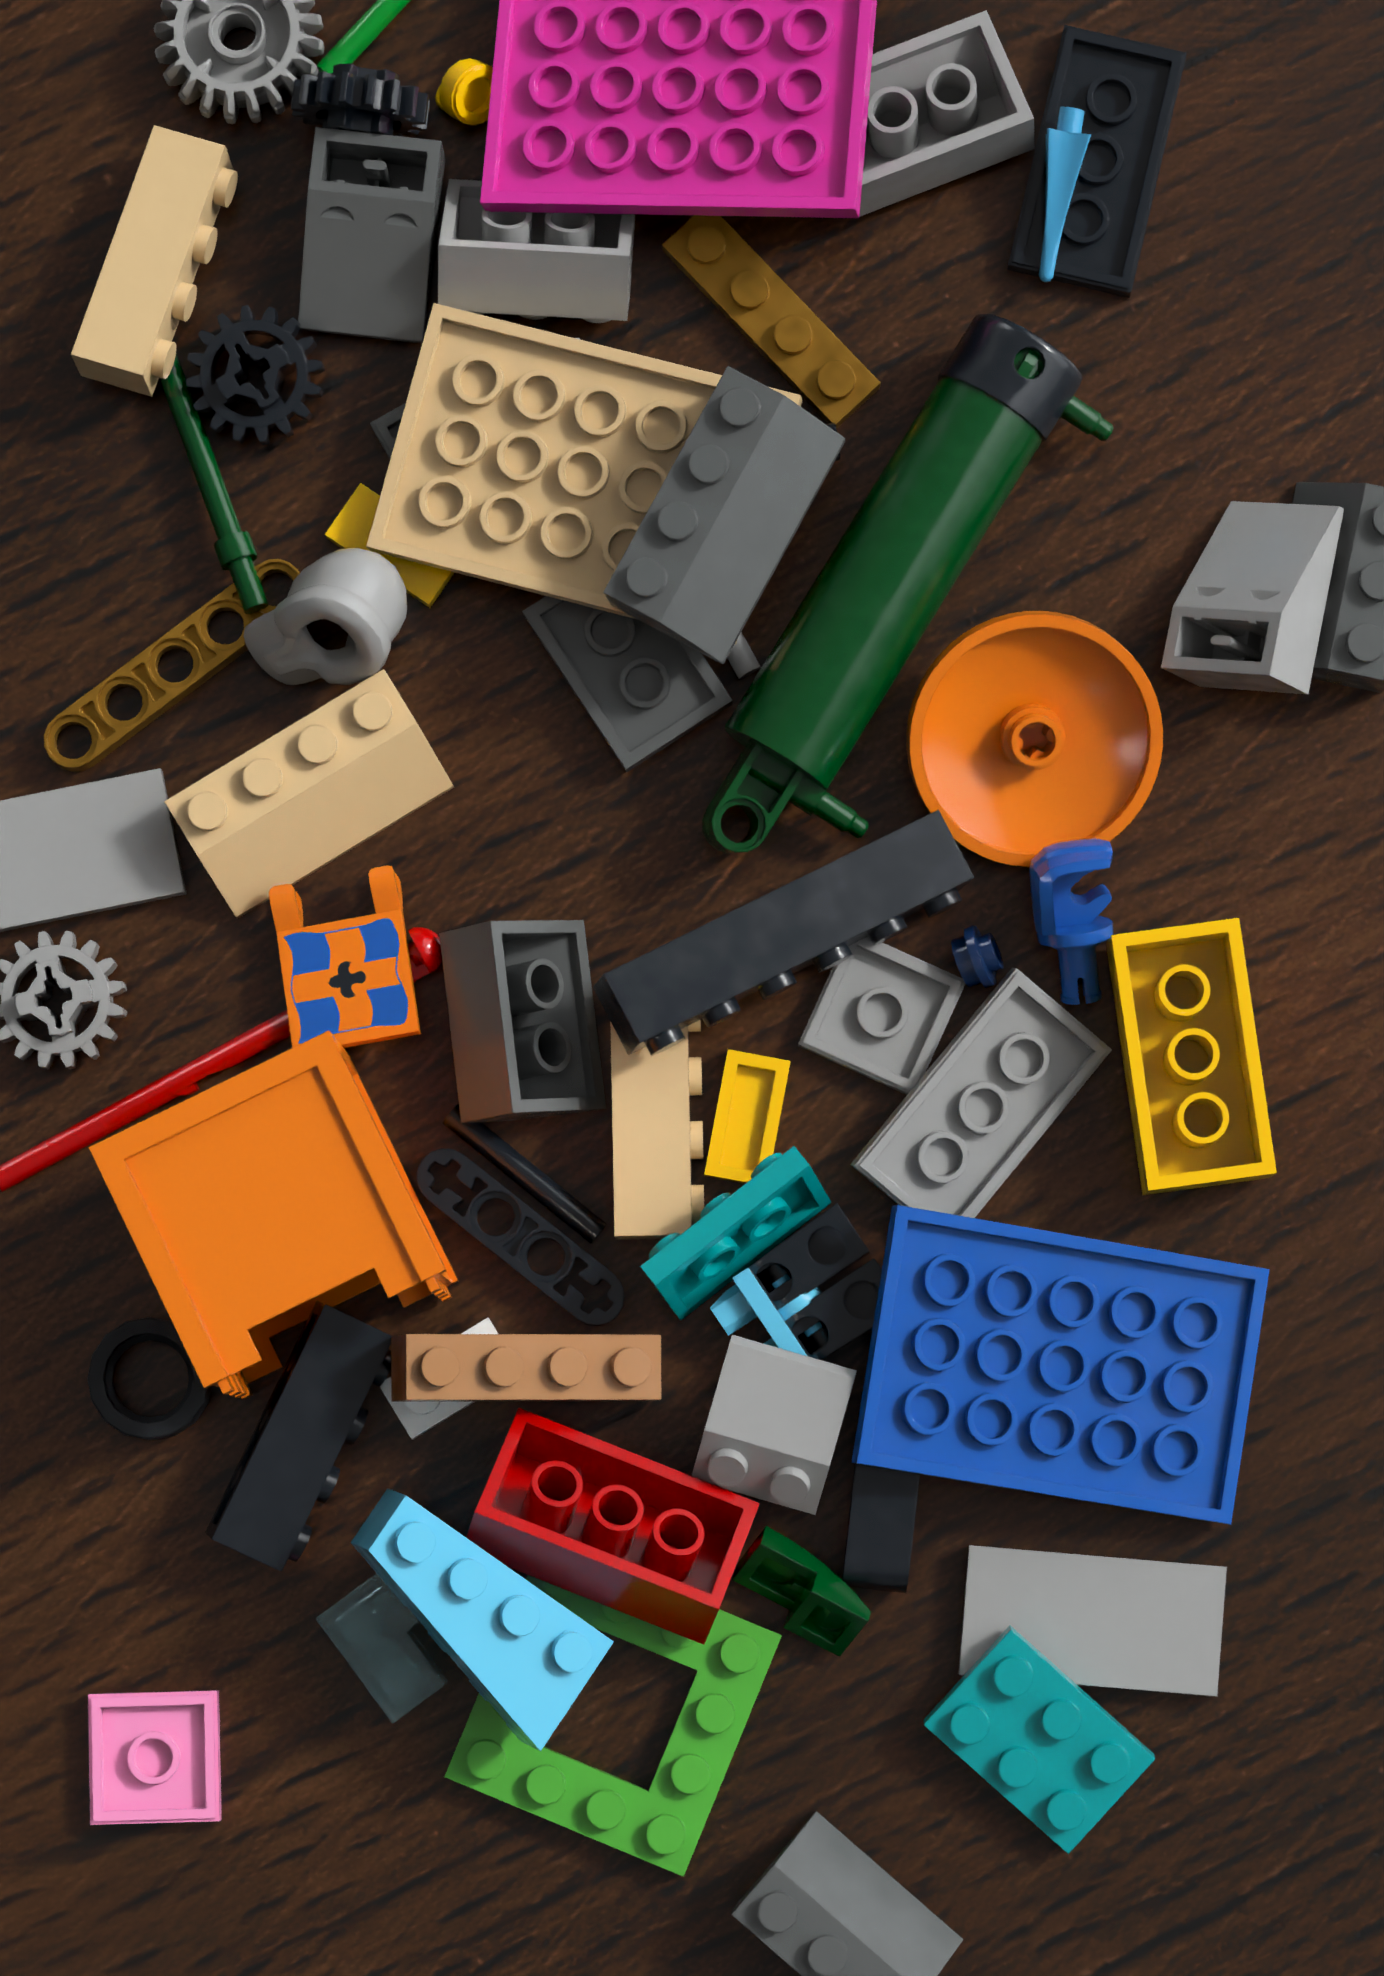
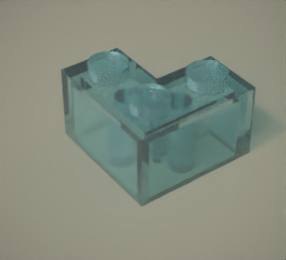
M377 1573L316 1618L322 1629L392 1724L449 1683L411 1631L421 1622L408 1607L403 1605Z

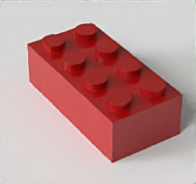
M518 1408L475 1509L466 1538L507 1567L705 1645L760 1503Z

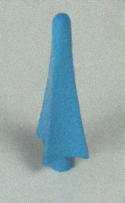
M1060 107L1057 128H1047V134H1045V220L1039 277L1043 282H1050L1054 276L1066 215L1091 138V134L1081 133L1085 111L1073 107Z

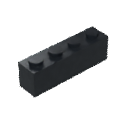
M318 1300L316 1301L205 1531L212 1540L281 1572L288 1559L294 1562L298 1561L312 1532V1527L306 1525L305 1522L315 1502L319 1501L324 1504L331 1495L338 1480L340 1468L333 1466L341 1447L344 1442L353 1445L366 1422L368 1410L361 1407L371 1385L374 1384L380 1387L391 1370V1350L389 1347L391 1345V1337L393 1336Z

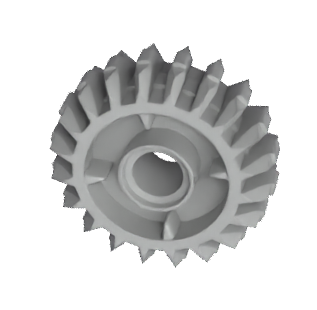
M162 0L160 4L161 10L171 20L161 21L154 25L156 37L166 41V43L161 44L155 49V54L159 63L171 64L163 73L168 86L183 84L178 95L181 102L185 105L194 103L202 96L199 110L201 115L206 118H210L215 114L219 105H223L224 118L228 124L233 125L236 123L239 108H247L253 123L260 122L262 120V113L259 106L268 102L276 114H282L285 111V106L280 95L284 91L291 96L293 95L296 76L301 77L303 74L317 76L318 74L317 65L306 58L316 57L324 53L323 41L315 36H311L318 33L324 27L321 15L308 13L315 5V0ZM245 27L256 33L252 44L243 50H231L223 45L225 36L235 28Z

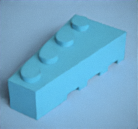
M387 1488L351 1541V1544L403 1605L408 1607L421 1622L438 1646L451 1657L469 1678V1682L505 1720L506 1725L521 1742L541 1751L614 1641L411 1498Z

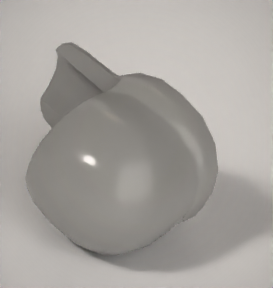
M360 548L334 551L304 568L294 579L288 596L277 605L276 609L253 620L245 627L243 636L245 644L252 657L266 673L287 685L304 684L320 678L330 684L352 685L364 681L380 671L385 665L391 649V642L399 633L406 619V587L396 567L379 553ZM319 619H327L340 625L348 633L345 647L336 650L324 649L314 641L307 629V625Z

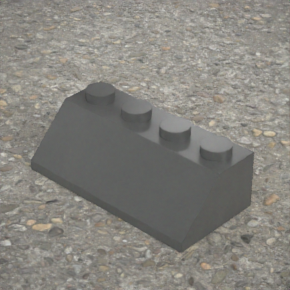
M727 366L603 592L611 606L724 664L846 439L785 395Z

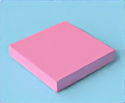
M219 1690L88 1694L90 1825L213 1822L222 1820Z

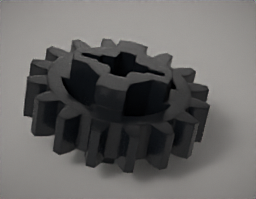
M337 64L333 67V73L321 71L318 72V77L303 74L301 80L295 79L291 110H293V117L303 118V123L310 125L320 124L322 128L402 136V133L417 136L419 131L427 130L430 100L429 94L419 92V87L400 86L399 75L390 70L357 67L353 64Z
M248 305L242 306L240 313L241 321L234 324L227 316L221 313L217 316L222 331L214 336L210 332L201 330L198 336L207 346L204 354L189 353L187 357L191 364L200 368V375L186 379V386L190 390L203 391L204 396L199 398L193 405L199 414L209 413L212 410L216 411L210 427L217 433L226 429L229 424L234 425L233 439L237 443L243 444L249 430L256 432L262 445H268L271 438L270 429L278 427L289 438L294 435L293 427L289 420L295 414L308 421L313 417L309 409L304 405L306 398H322L324 391L310 381L311 376L325 371L322 361L307 359V355L313 352L318 345L312 336L298 341L295 339L301 324L294 317L286 321L282 327L278 326V312L272 307L266 309L262 320H256L251 308ZM256 334L267 335L278 339L283 344L280 346L276 344L269 349L253 346L246 336ZM226 349L230 355L225 375L216 379L215 383L216 364L220 355ZM243 352L252 362L255 361L259 367L267 368L270 366V369L263 373V378L266 382L264 387L269 394L268 399L249 382L241 385V382L245 381L248 377V372L245 368L247 364L242 357ZM297 367V379L294 390L285 402L281 396L285 377L294 372V368ZM245 401L259 405L265 415L256 417L244 416L233 412L227 407L231 405L236 406Z

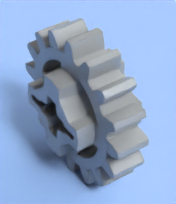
M46 931L39 932V948L31 950L20 940L14 945L20 958L14 964L0 959V970L6 974L4 983L0 982V1020L6 1021V1025L0 1029V1041L6 1043L18 1038L20 1041L14 1055L24 1061L31 1056L34 1050L38 1051L39 1067L47 1070L50 1069L55 1056H61V1060L69 1070L76 1068V1053L83 1050L94 1060L99 1058L100 1054L94 1042L100 1036L115 1042L118 1036L108 1026L110 1018H125L127 1015V1010L113 1003L114 996L121 995L127 991L126 984L123 981H109L108 976L118 966L115 960L110 957L97 963L95 958L98 955L100 946L93 940H90L84 944L81 950L76 949V935L71 931H65L60 945H54L53 940ZM62 959L80 963L89 970L94 979L73 980L67 976ZM36 966L37 976L28 990L17 993L24 976ZM53 979L57 981L60 989L67 994H72V1000L66 1001L62 1005L63 1014L60 1015L61 1021L58 1020L55 1012L43 1006V1001L52 997ZM98 1007L92 1023L79 1035L77 1024L87 1009ZM39 1019L46 1023L49 1035L52 1037V1042L42 1041L33 1037L26 1031L20 1021L27 1020L29 1022Z

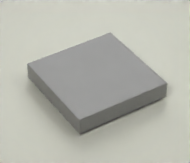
M868 936L848 946L853 955L832 968L798 1046L907 1095L926 1073L962 993L965 982L963 978L887 944L873 945Z

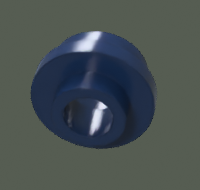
M975 925L965 928L964 936L951 941L959 972L969 988L981 983L985 988L992 987L997 984L995 972L1004 968L997 942L991 933L982 935Z

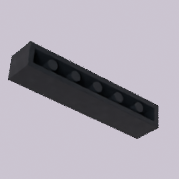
M937 810L603 974L593 986V989L627 1054L630 1055L647 1047L650 1055L653 1056L684 1040L685 1036L681 1029L703 1019L707 1028H710L736 1015L741 1011L737 1001L759 991L762 999L766 1000L787 990L797 983L793 973L811 964H814L820 973L851 957L853 954L848 946L868 936L873 945L880 944L908 928L904 918L922 909L925 910L928 918H931L952 908L962 901L959 891L974 878V875L940 811Z

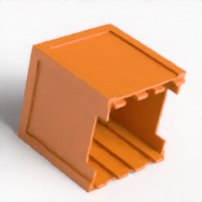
M329 1030L89 1147L204 1388L211 1386L220 1387L224 1395L229 1394L232 1397H241L244 1400L253 1396L248 1384L283 1367L269 1338L308 1320L317 1300L334 1307L382 1284L388 1298L398 1295L405 1308L431 1294L445 1302L452 1298L447 1287L459 1282L348 1052Z

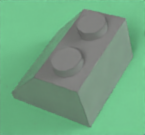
M732 1335L692 1476L723 1489L816 1515L857 1370Z

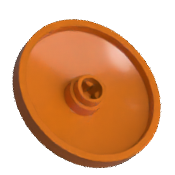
M1049 611L1009 613L978 624L960 635L937 656L926 671L913 698L907 724L909 768L918 794L928 811L933 813L939 810L953 838L965 848L987 859L1012 866L1030 867L1031 860L1044 847L1058 842L1091 838L1110 842L1132 822L1149 797L1157 778L1163 750V725L1159 703L1150 680L1133 655L1116 639L1097 626L1074 616Z

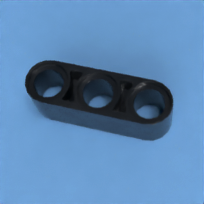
M855 1463L842 1580L849 1587L906 1593L920 1474Z

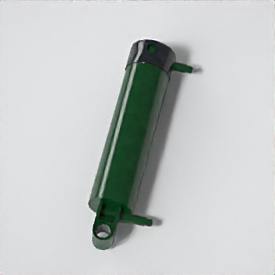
M978 314L972 320L941 370L937 385L725 725V731L745 748L710 802L702 819L703 834L707 842L714 849L724 853H741L757 848L768 835L787 802L795 805L810 816L812 814L818 816L841 832H847L855 838H861L869 827L868 821L858 816L854 809L826 792L1039 448L1042 440L1046 441L1058 420L1062 418L1085 434H1091L1101 441H1106L1114 429L1113 424L1102 418L1101 413L1074 396L1082 381L1080 371L1062 352L1042 338L996 315ZM732 806L741 808L747 814L750 822L747 836L737 843L725 837L721 830L723 813Z

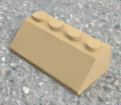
M383 669L164 802L238 919L269 900L270 888L283 884L294 885L451 790L454 786L410 710Z

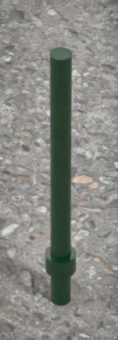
M176 353L169 376L166 379L159 378L218 538L213 546L222 570L230 571L245 614L256 613L269 605L253 563L258 558L249 532L241 530L200 415L193 406L195 402L190 389L186 386V377Z

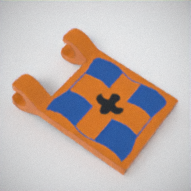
M392 866L375 867L368 873L376 914L303 927L301 897L295 892L292 884H283L270 888L269 900L277 934L292 1048L328 1030L344 1048L421 1034L403 915L401 882Z

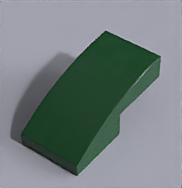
M768 1526L762 1530L738 1562L733 1581L789 1609L783 1628L839 1657L869 1621L871 1611L838 1575L807 1550Z

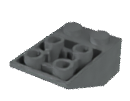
M315 127L307 193L298 322L301 324L300 330L423 343L446 162L442 141Z

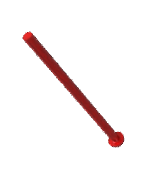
M414 927L408 930L413 940L408 943L413 982L434 972L442 963L440 937L434 931L425 927ZM287 1010L1 1164V1192L6 1191L181 1095H190L199 1091L200 1087L196 1082L206 1076L233 1067L291 1036Z

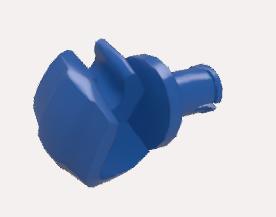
M1091 838L1058 842L1044 847L1030 863V891L1035 930L1038 942L1041 945L1058 950L1062 992L1060 998L1061 1002L1065 1004H1080L1078 978H1082L1083 995L1085 996L1086 1004L1096 1002L1102 998V991L1099 986L1096 946L1108 940L1114 932L1113 921L1098 915L1111 902L1112 896L1108 888L1103 884L1090 889L1082 895L1073 894L1071 888L1084 875L1094 870L1110 868L1113 851L1111 843L1107 840Z

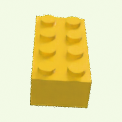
M1239 918L1111 935L1106 943L1142 1195L1266 1179L1275 1175L1277 1171Z

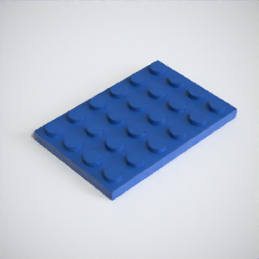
M893 1205L851 1463L1231 1524L1270 1269Z

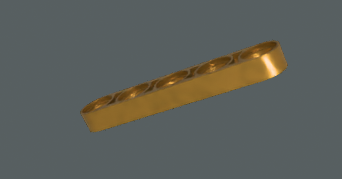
M268 559L255 566L260 582L272 573L286 574L293 581L300 574L298 569L290 562L281 559ZM234 583L58 714L48 724L44 734V747L49 757L59 767L71 772L85 771L93 767L246 652L248 648L243 637L245 627L253 620L276 609L277 606L268 605V607L261 609L259 612L245 614ZM230 610L236 612L244 621V630L240 638L231 644H220L212 640L209 636L208 626L214 615L221 611ZM179 648L187 651L192 656L193 669L185 680L171 683L159 675L158 662L166 651ZM129 686L135 688L142 696L143 705L140 712L130 720L120 721L114 719L107 709L109 696L120 687ZM78 724L84 726L89 730L92 738L89 751L78 759L63 757L57 749L59 733L69 725Z

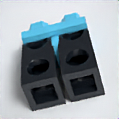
M836 1203L751 1266L734 1276L732 1279L736 1284L725 1291L710 1309L728 1336L758 1317L772 1337L763 1344L823 1360L873 1328L882 1269L875 1258H873L822 1293L819 1286L870 1253L838 1203Z

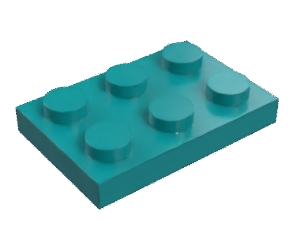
M795 1146L783 1155L782 1153H775L761 1161L753 1170L750 1181L733 1194L723 1193L710 1201L702 1210L699 1221L682 1234L673 1233L659 1241L650 1251V1259L640 1266L680 1321L730 1283L734 1276L762 1258L832 1203L810 1164Z
M1011 1625L1007 1627L923 1719L925 1727L1068 1854L1155 1760V1755Z

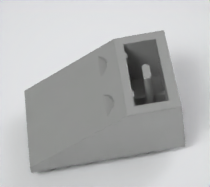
M1231 501L1173 605L1161 668L1199 687L1309 694L1344 508L1327 505Z

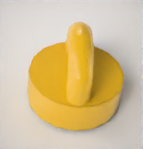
M476 59L459 60L444 75L435 95L436 105L449 116L464 124L477 125L484 123L488 120L493 67Z

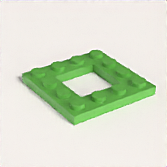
M527 1575V1581L594 1628L697 1670L649 1790L547 1747H543L539 1751L521 1742L506 1725L505 1720L480 1693L477 1696L444 1777L684 1877L782 1635L719 1609L705 1645Z

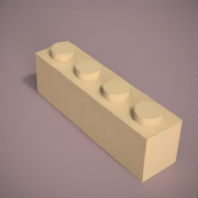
M154 125L71 352V356L81 376L151 397L153 396L158 379H166L169 376L176 356V343L172 342L179 320L188 321L195 305L197 286L193 284L197 270L200 263H209L215 250L217 228L213 226L220 206L227 208L231 204L237 187L238 173L232 166L225 145Z
M701 1020L681 1029L685 1036L684 1040L653 1056L650 1055L647 1047L628 1055L610 1021L614 1237L616 1240L663 1239L673 1233L682 1234L692 1224L701 1219L700 1214L704 1209V1185H691V1159H703V1121H690V1096L702 1095L701 1057H689L688 1032H701Z

